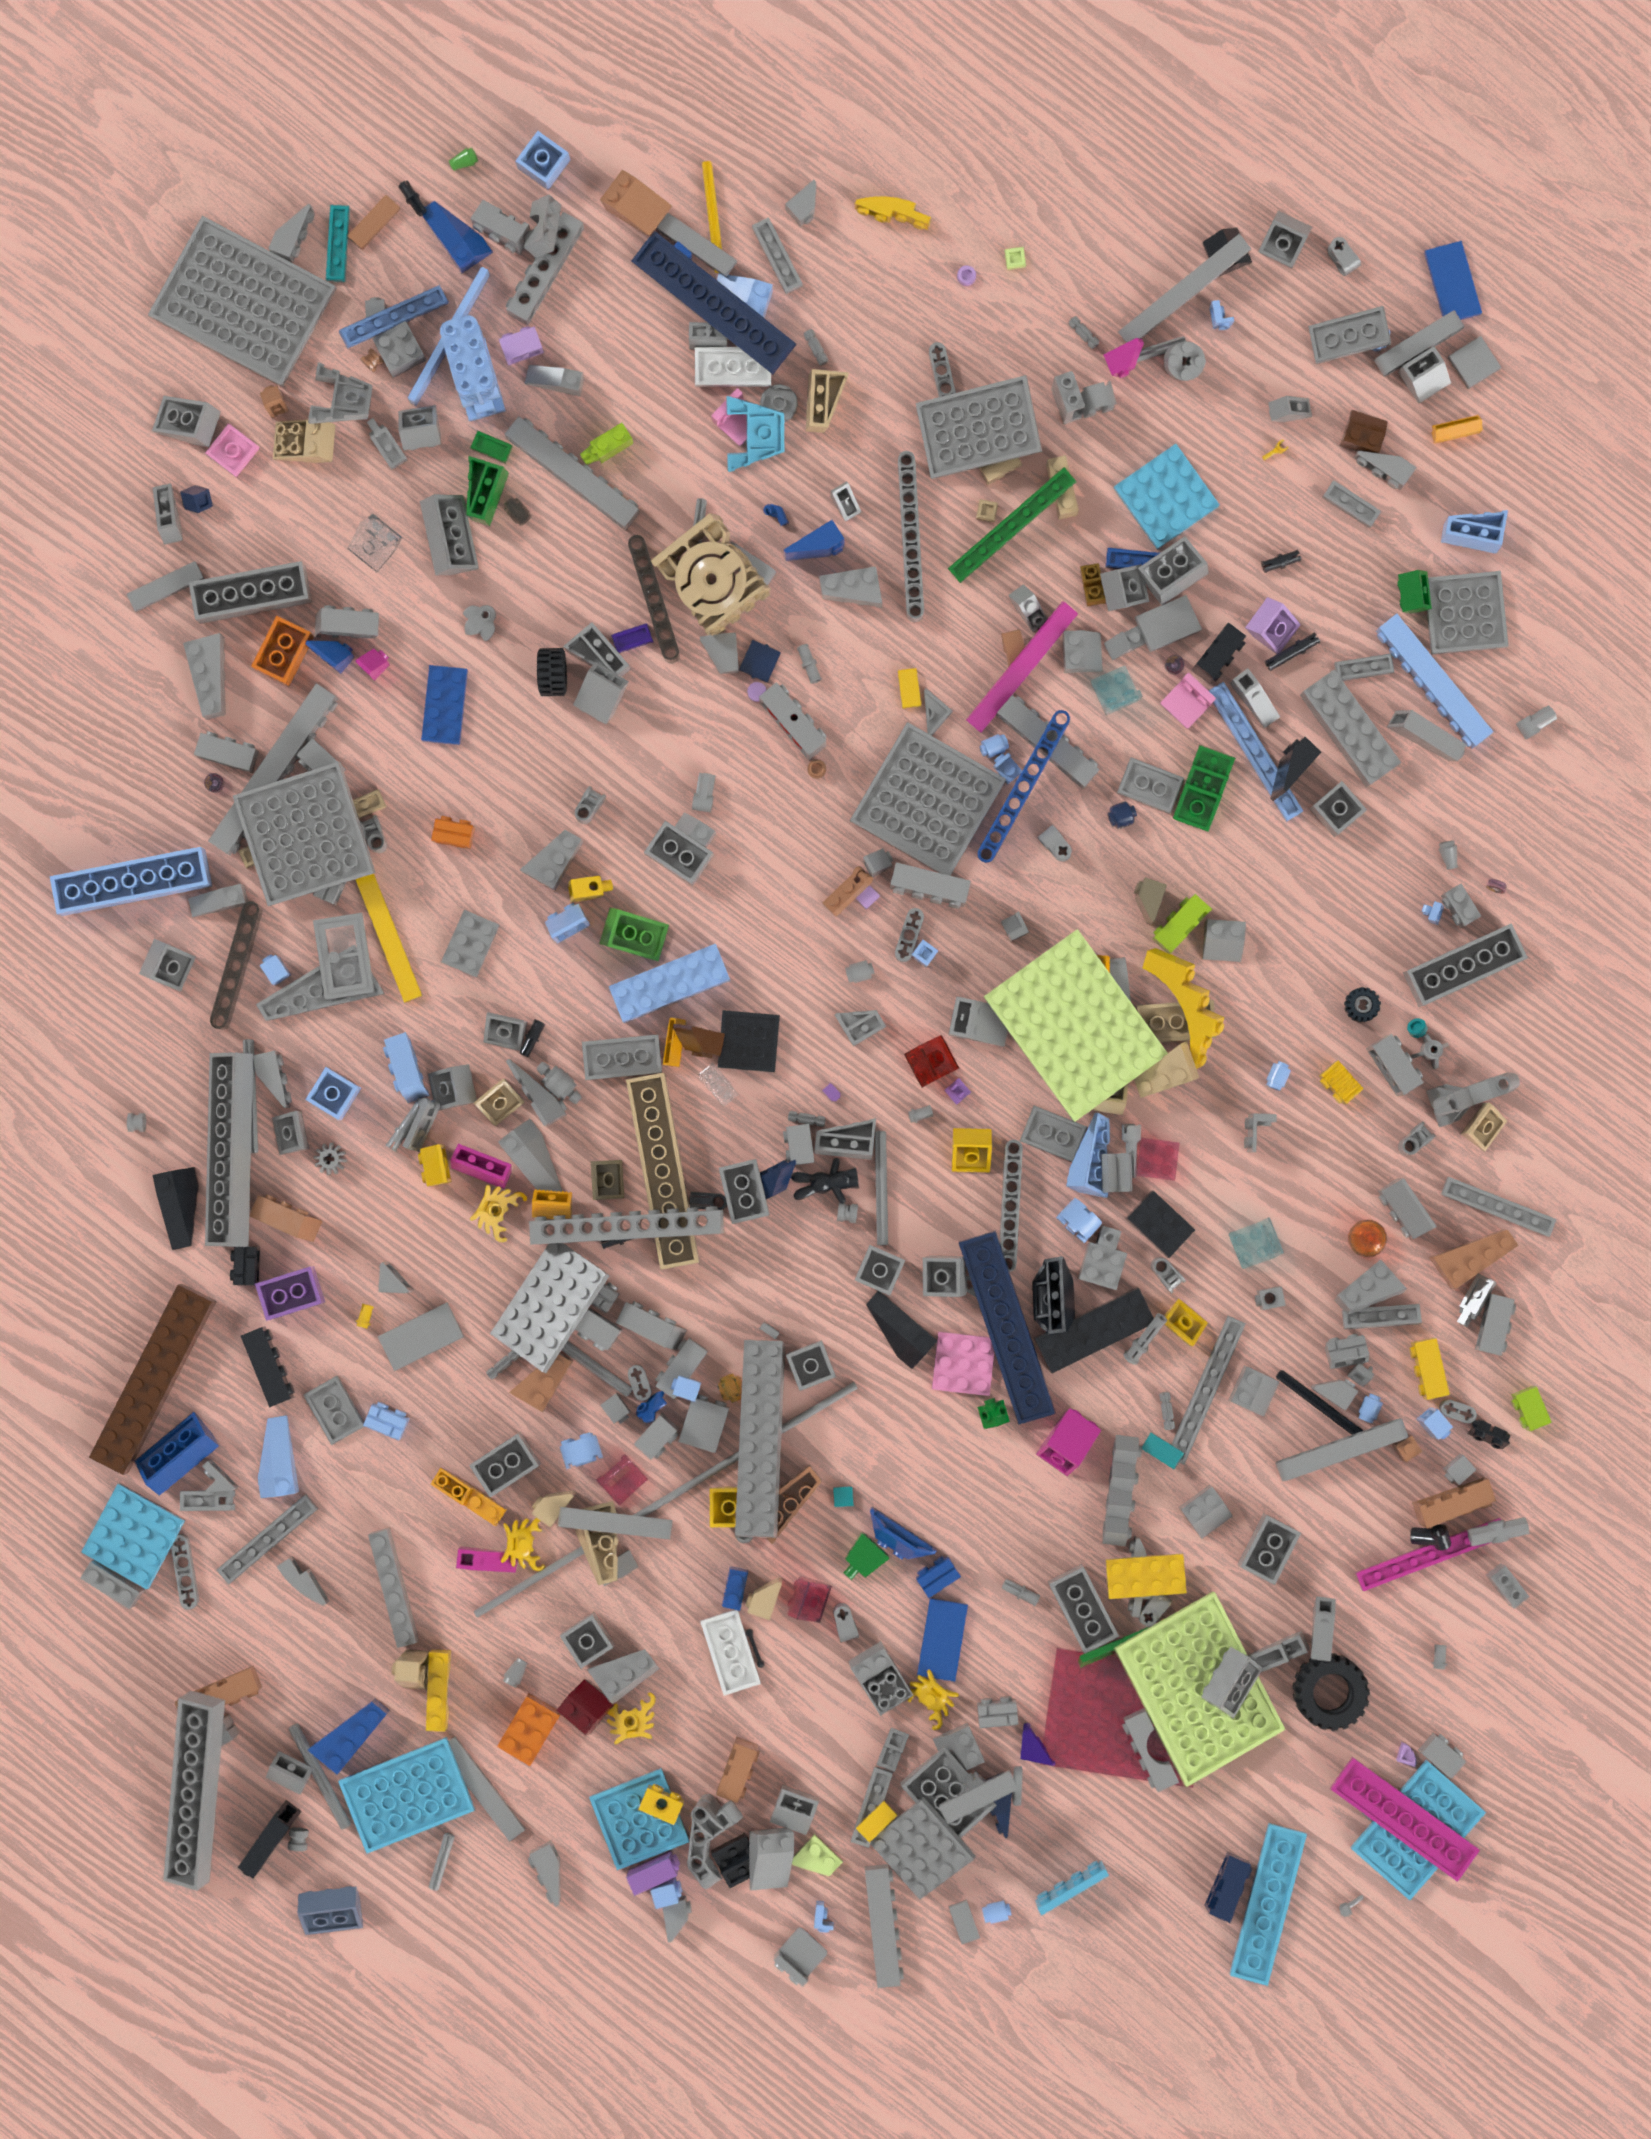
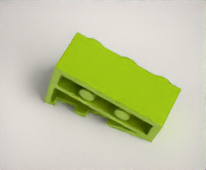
M1194 894L1190 899L1186 897L1179 904L1181 907L1177 913L1173 911L1166 918L1167 924L1164 927L1160 925L1153 932L1155 936L1152 940L1165 952L1171 954L1212 910L1197 894Z

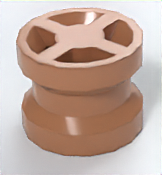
M372 348L368 350L366 356L360 358L363 364L373 373L378 365L384 363L383 359Z

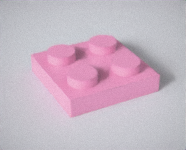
M228 423L205 454L237 478L260 448Z

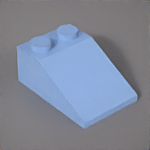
M720 273L718 274V282L765 318L773 293L772 284L752 278L733 275L725 277Z
M569 904L564 908V912L560 914L555 912L547 917L548 920L545 921V924L552 939L557 944L590 926L579 904Z

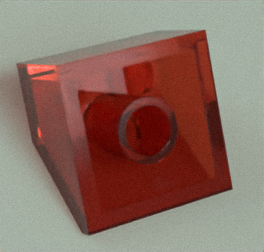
M942 1035L904 1054L921 1088L959 1069Z

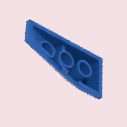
M433 201L425 207L427 212L422 217L461 273H464L493 253L480 234L439 203Z

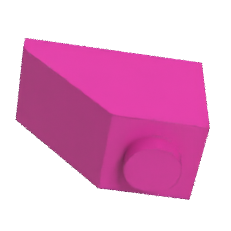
M1135 338L1103 354L1112 376L1126 377L1130 374L1129 371L1135 368L1144 345L1142 339Z
M374 648L355 661L374 681L390 665L387 661L389 657L382 650L377 652Z

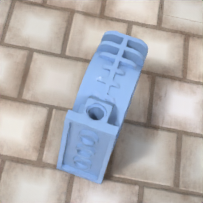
M468 315L444 322L440 327V334L455 387L462 406L466 409L469 422L506 412L486 339L476 318Z

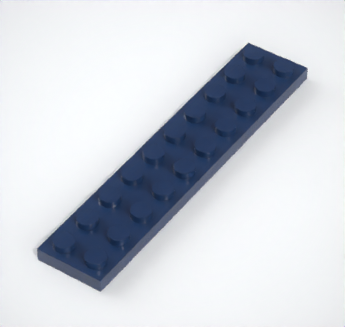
M656 231L652 233L631 260L632 263L772 375L797 345Z
M996 1230L959 1241V1246L1018 1424L1056 1414Z

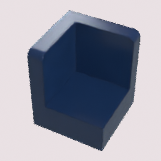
M194 485L180 491L185 510L200 513L213 507L208 488Z

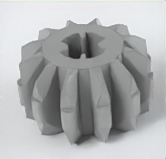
M330 1143L329 1148L326 1144H323L322 1148L324 1151L321 1149L316 1150L320 1156H314V1159L320 1162H317L315 1167L322 1165L319 1172L323 1173L326 1170L327 1175H331L332 1170L334 1174H338L337 1167L342 1170L345 1168L340 1163L347 1162V1159H341V1156H344L346 1152L342 1151L339 1153L341 1150L340 1145L334 1149V1143ZM332 1154L331 1157H334L335 1160L328 1164L329 1161H326V1158Z

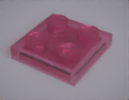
M1141 1138L1136 1176L1175 1181L1180 1143Z

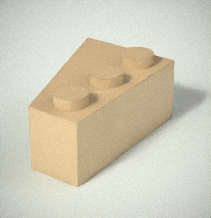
M816 369L810 371L808 375L806 431L825 433L848 378V372Z
M1187 1041L1178 1045L1134 1080L1140 1098L1199 1078Z

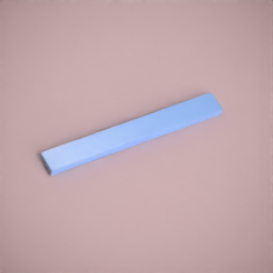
M480 268L452 319L468 316L490 276L486 268ZM442 338L408 396L409 402L414 406H417L446 355Z
M1222 682L1209 690L1216 698L1213 703L1271 796L1277 767L1226 684ZM1290 788L1274 801L1286 822L1303 812Z

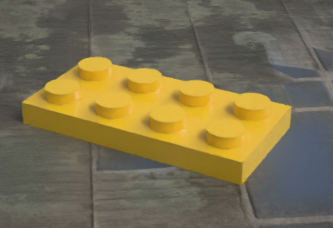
M1183 1553L1105 1559L1109 1599L1187 1593Z

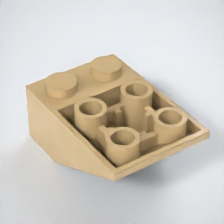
M308 419L276 421L273 459L312 463L332 462L335 424L331 422L309 424Z

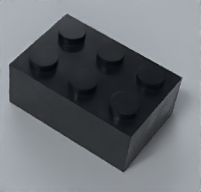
M1153 1190L1125 1218L1166 1258H1170L1195 1231L1186 1220Z

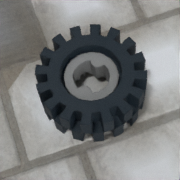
M1364 987L1351 991L1346 996V1001L1344 1002L1345 1012L1347 1011L1348 1013L1347 1016L1351 1017L1353 1021L1358 1022L1372 1020L1381 1009L1379 1008L1381 1005V1001L1378 999L1380 998L1379 995H1376L1374 990ZM1361 999L1367 1002L1365 1010L1358 1008L1359 1000Z

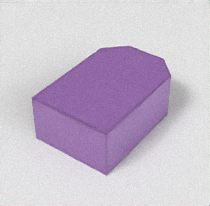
M831 1083L822 1090L831 1101H837L840 1098V1092Z

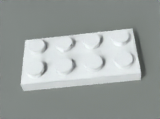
M695 347V387L771 386V373L739 347Z
M738 1610L728 1611L701 1620L700 1622L723 1695L725 1696L761 1684Z

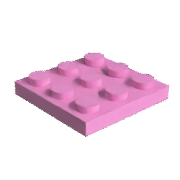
M938 1332L932 1389L990 1396L994 1349L990 1337Z

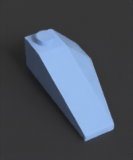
M1095 1113L1070 1166L1066 1186L1079 1193L1107 1198L1108 1192L1103 1193L1101 1154H1107V1144L1110 1142L1109 1118L1100 1113Z
M287 1415L267 1419L258 1474L261 1498L278 1497L299 1492Z

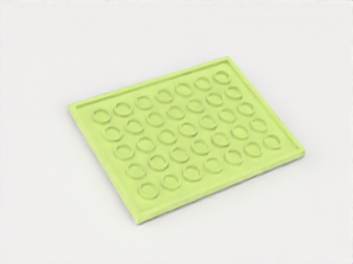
M1078 929L984 996V999L1073 1122L1080 1119L1168 1054Z
M1213 1591L1114 1648L1186 1787L1285 1730L1259 1677L1256 1679L1234 1719L1201 1698L1205 1686L1210 1683L1213 1672L1219 1667L1224 1653L1230 1647L1247 1655L1216 1593Z

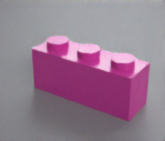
M461 1144L457 1145L450 1160L452 1169L492 1185L500 1186L502 1189L505 1188L512 1173V1164Z

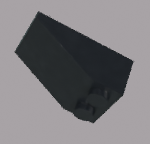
M1303 737L1300 741L1296 739L1283 750L1285 755L1279 761L1270 798L1272 801L1283 795L1321 754V751L1306 737Z

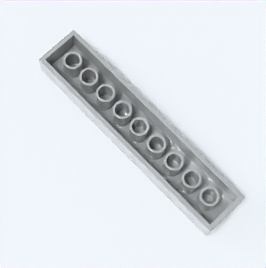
M210 1053L205 1246L248 1247L252 1053Z
M744 1340L735 1535L738 1537L777 1538L785 1343L783 1341Z
M190 1691L178 1698L163 1881L197 1891L210 1882L225 1700Z

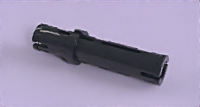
M1314 632L1301 641H1295L1294 645L1265 660L1266 667H1269L1268 670L1271 672L1299 654H1305L1306 650L1320 643L1319 637H1316L1317 634Z

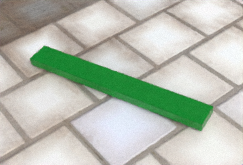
M1065 467L1062 468L954 562L948 570L959 583H962L1076 484L1077 481Z

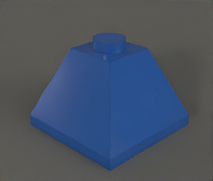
M307 641L305 643L311 651L340 674L355 658L351 653L353 649L345 642L343 645L338 641Z

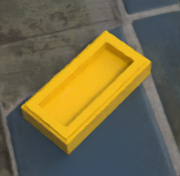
M917 668L898 670L902 709L921 707Z
M883 1800L856 1829L870 1843L897 1816V1813Z

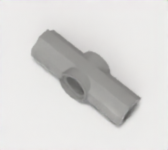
M1525 1517L1508 1521H1493L1486 1526L1468 1529V1538L1471 1546L1490 1542L1501 1543L1508 1541L1509 1538L1529 1534V1526Z

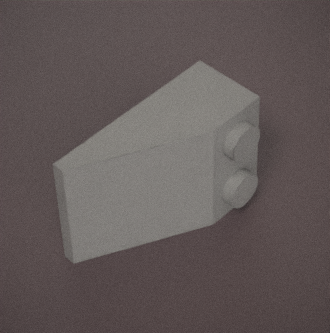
M163 396L152 431L190 444L209 447L221 411L208 402Z
M787 1828L749 1831L751 1891L788 1887L794 1855L793 1831Z

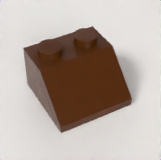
M1351 410L1340 446L1356 452L1363 451L1379 454L1388 421Z
M673 1024V1029L685 1050L692 1052V1056L712 1059L713 1056L721 1055L724 1033L695 1026Z

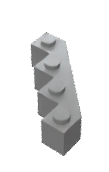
M1116 1435L1112 1452L1113 1460L1109 1475V1492L1105 1507L1106 1515L1103 1523L1102 1544L1126 1546L1127 1539H1131L1132 1528L1129 1527L1130 1512H1134L1135 1509L1132 1491L1134 1484H1138L1139 1473H1135L1137 1457H1141L1142 1446H1139L1138 1437Z

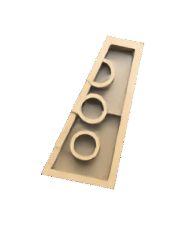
M406 1649L395 1660V1663L392 1664V1675H395L394 1681L403 1688L427 1690L430 1651Z

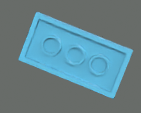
M1094 1861L1087 1866L1088 1869L1085 1871H1077L1072 1874L1070 1880L1066 1882L1060 1881L1054 1885L1053 1890L1040 1893L1035 1902L1041 1916L1108 1877L1109 1874L1103 1862Z

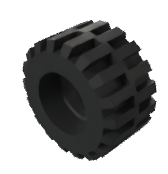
M540 648L538 650L537 684L541 697L565 696L567 662L563 648Z

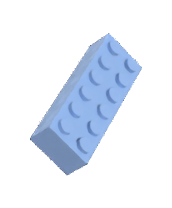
M713 944L608 987L622 1022L626 1023L731 980L717 945Z

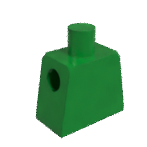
M862 1531L845 1557V1560L850 1565L843 1573L850 1580L858 1573L866 1578L888 1561L890 1557Z

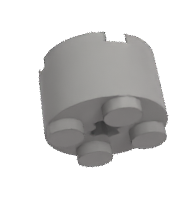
M1193 342L1174 343L1166 350L1164 355L1165 371L1176 380L1189 381L1195 379L1201 374L1206 364L1202 349ZM1182 357L1187 358L1186 365L1181 364L1183 362Z
M1108 381L1106 386L1102 382L1083 388L1084 391L1081 392L1085 407L1079 409V413L1084 418L1095 416L1096 411L1102 410V413L1112 411L1117 402L1111 381Z

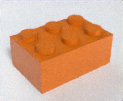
M276 615L251 667L255 671L289 687L309 649L305 643L313 641L315 636L311 632Z
M528 1693L497 1747L526 1765L531 1766L561 1714L556 1711V1708Z

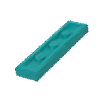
M330 205L326 281L346 282L347 235L349 233L350 207L346 205Z

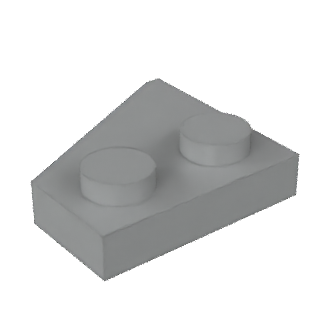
M877 1010L835 1014L836 1019L853 1046L886 1027Z

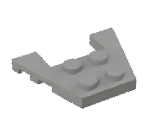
M318 363L315 380L335 384L331 408L311 405L308 423L368 419L373 385L352 376L348 378L341 375L340 371L336 369L329 370L325 368L324 364Z

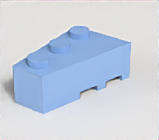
M1508 510L1497 513L1484 512V514L1448 516L1443 525L1441 542L1497 554L1503 543Z
M404 1032L384 1039L386 1046L383 1047L386 1058H389L391 1062L388 1064L391 1075H395L396 1080L393 1081L396 1091H400L407 1103L416 1101L418 1098L422 1099L430 1096L428 1090L424 1087L422 1080L424 1078L422 1073H420L417 1064L418 1060L407 1033Z

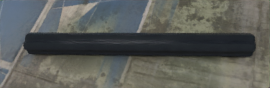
M1280 1370L1277 1373L1276 1378L1348 1433L1353 1435L1363 1431L1284 1370Z

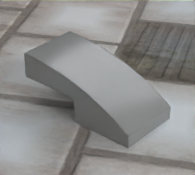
M890 1728L876 1765L895 1772L909 1734Z

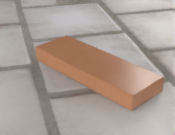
M385 195L347 235L348 238L363 250L399 212L400 207Z

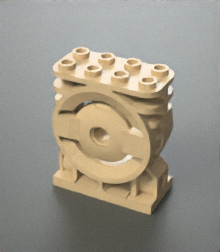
M709 513L653 558L651 562L655 567H658L666 580L675 581L677 592L683 603L692 611L691 614L698 619L699 625L705 629L704 632L707 635L713 636L715 634H722L726 630L725 626L729 623L734 624L741 618L739 615L744 611L746 613L751 611L755 607L754 603L758 600L763 601L770 595L769 591L771 588L769 585H766L764 578L758 574L756 567H753L745 553L729 543L730 532L723 524V519L720 515ZM705 536H707V538L710 541L697 544L698 541H700ZM726 551L730 552L723 559L716 557H707L699 561L692 570L691 585H689L690 569L693 563L698 558L707 554H718L722 556ZM683 553H685L679 561L678 556H681ZM741 568V571L736 575V582L733 592L726 600L717 604H706L703 602L700 604L697 603L701 599L708 601H718L725 598L733 588L734 573ZM712 574H715L717 580L712 585L709 578Z

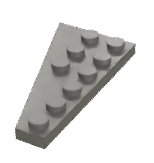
M356 945L349 947L339 953V955L357 952ZM358 956L342 958L337 963L330 962L334 988L362 983ZM320 966L256 1005L264 1019L270 1021L385 993L372 973L373 993L325 1000Z

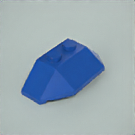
M874 1507L870 1508L875 1538L878 1539L877 1544L885 1549L890 1547L894 1550L893 1554L900 1559L904 1557L906 1559H913L936 1553L935 1547Z

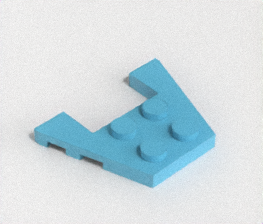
M726 396L727 415L746 414L747 452L727 453L728 472L785 452L783 412Z

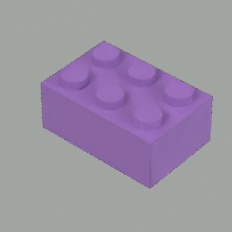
M314 1266L255 1284L266 1321L325 1303Z

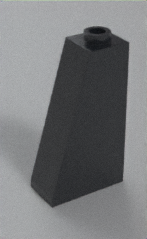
M286 1800L267 1824L238 1866V1869L246 1876L254 1879L302 1811Z

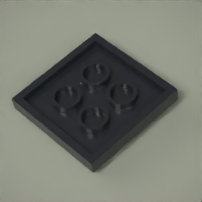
M722 1010L721 1033H724L725 1036L721 1055L718 1056V1068L775 1073L780 1015Z

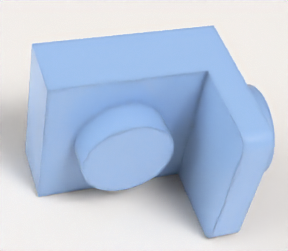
M1220 300L1211 302L1209 309L1213 329H1229L1234 323V317L1223 318L1225 317L1224 307L1220 306Z
M1002 753L994 760L996 763L993 768L1000 776L1006 779L1007 785L1022 772L1009 753L1006 755Z
M816 1901L814 1928L818 1929L819 1932L827 1933L829 1930L834 1929V1922L823 1921V1919L827 1920L828 1908L824 1907V1901Z

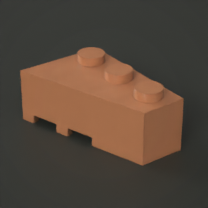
M266 1194L265 1197L257 1196L249 1215L250 1217L296 1238L314 1242L322 1220L308 1215L309 1212L298 1208L296 1210L292 1208L293 1205L285 1201L279 1203L276 1201L277 1198L272 1195Z
M736 1737L716 1791L717 1796L738 1803L739 1798H744L747 1790L744 1787L746 1780L750 1781L754 1770L751 1769L753 1761L757 1762L760 1751L757 1750L758 1744Z

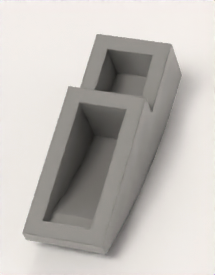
M293 1556L276 1566L283 1577L301 1594L323 1606L329 1602L310 1568L302 1572Z
M1300 1631L1248 1655V1657L1263 1668L1261 1672L1308 1653L1310 1647L1303 1632Z

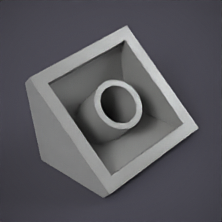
M487 1012L483 1042L520 1051L527 1022Z
M293 1111L272 1117L279 1155L309 1149L301 1111Z
M388 1261L380 1264L378 1292L410 1293L414 1290Z

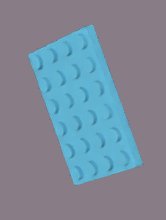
M447 1737L338 1781L366 1854L475 1811Z
M1427 1760L1424 1761L1399 1790L1463 1838L1466 1837L1486 1813ZM1374 1821L1350 1847L1408 1900L1415 1896L1438 1869Z

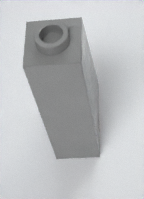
M1413 710L1395 711L1387 726L1390 730L1447 761H1458L1464 755L1465 743Z

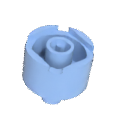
M1076 1198L1071 1200L1056 1217L1063 1225L1067 1224L1065 1228L1072 1235L1077 1233L1076 1237L1083 1243L1102 1224L1101 1220Z
M589 1432L580 1435V1439L576 1441L572 1438L561 1441L562 1446L559 1448L566 1469H571V1464L578 1467L596 1461V1456L600 1459L603 1458L596 1435Z

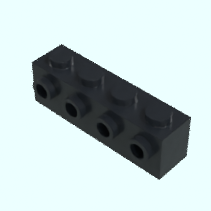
M266 1326L241 1335L269 1408L294 1398V1387L291 1382L288 1383L286 1376L288 1373L285 1366L280 1364L278 1359L280 1358L278 1348L272 1344L273 1336L270 1329H266Z

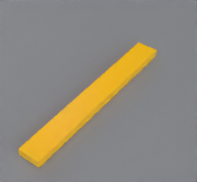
M375 874L355 879L404 1003L423 996Z

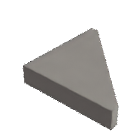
M926 688L924 690L927 733L932 736L953 710Z

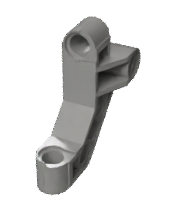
M1507 1072L1464 1088L1444 1084L1427 1090L1426 1093L1434 1109L1433 1112L1439 1127L1460 1120L1471 1106L1514 1091L1518 1088L1520 1080L1515 1073Z
M711 1794L702 1795L692 1810V1826L687 1861L689 1870L706 1890L722 1879L720 1872L709 1857L710 1841L727 1828L736 1824L743 1817L732 1800L721 1807L716 1798ZM697 1832L703 1833L705 1838L699 1837ZM694 1858L699 1859L702 1864L696 1863Z

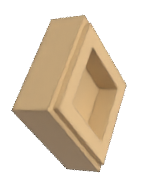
M980 499L976 519L994 523L998 503Z

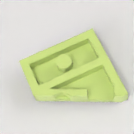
M815 1834L793 1856L792 1860L793 1866L830 1876L843 1863V1860Z

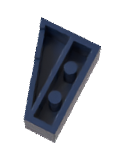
M1227 1851L1204 1904L1210 1915L1231 1923L1239 1898L1243 1893L1245 1881L1249 1878L1252 1871L1248 1860Z

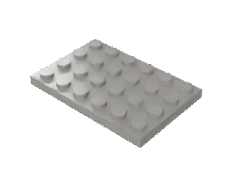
M1026 375L916 403L931 479L1042 452Z
M548 1244L490 1334L540 1371L547 1373L610 1275L566 1244Z

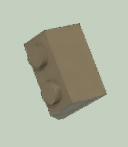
M1145 877L1137 883L1134 894H1137L1135 900L1146 923L1151 925L1155 921L1167 885Z

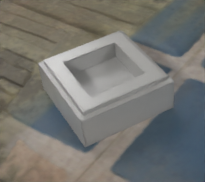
M763 1322L760 1329L776 1339L779 1331Z

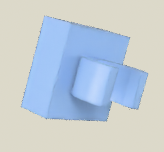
M1435 901L1433 907L1424 904L1421 912L1429 916L1428 920L1430 923L1438 925L1444 906L1442 903Z

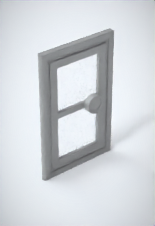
M363 913L313 920L325 1000L373 993L374 985Z

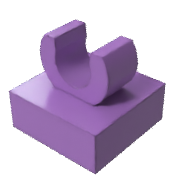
M960 1078L944 1090L956 1105L971 1093Z

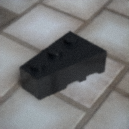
M1228 622L1191 671L1208 684L1212 680L1216 682L1223 674L1220 671L1224 665L1228 667L1233 661L1234 657L1232 654L1235 650L1239 652L1246 644L1243 641L1246 635Z

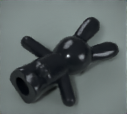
M834 1158L829 1174L825 1172L814 1174L794 1172L791 1175L792 1181L796 1183H810V1185L796 1190L793 1197L795 1200H802L815 1193L825 1194L832 1190L839 1203L843 1204L846 1202V1198L840 1189H859L857 1169L852 1168L838 1172L840 1159Z

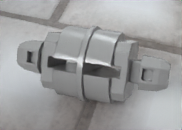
M541 1062L537 1067V1071L541 1075H545L542 1080L545 1084L544 1086L557 1098L564 1100L568 1096L569 1101L577 1104L582 1097L577 1090H573L577 1085L573 1082L574 1079L556 1065L551 1070L548 1064Z

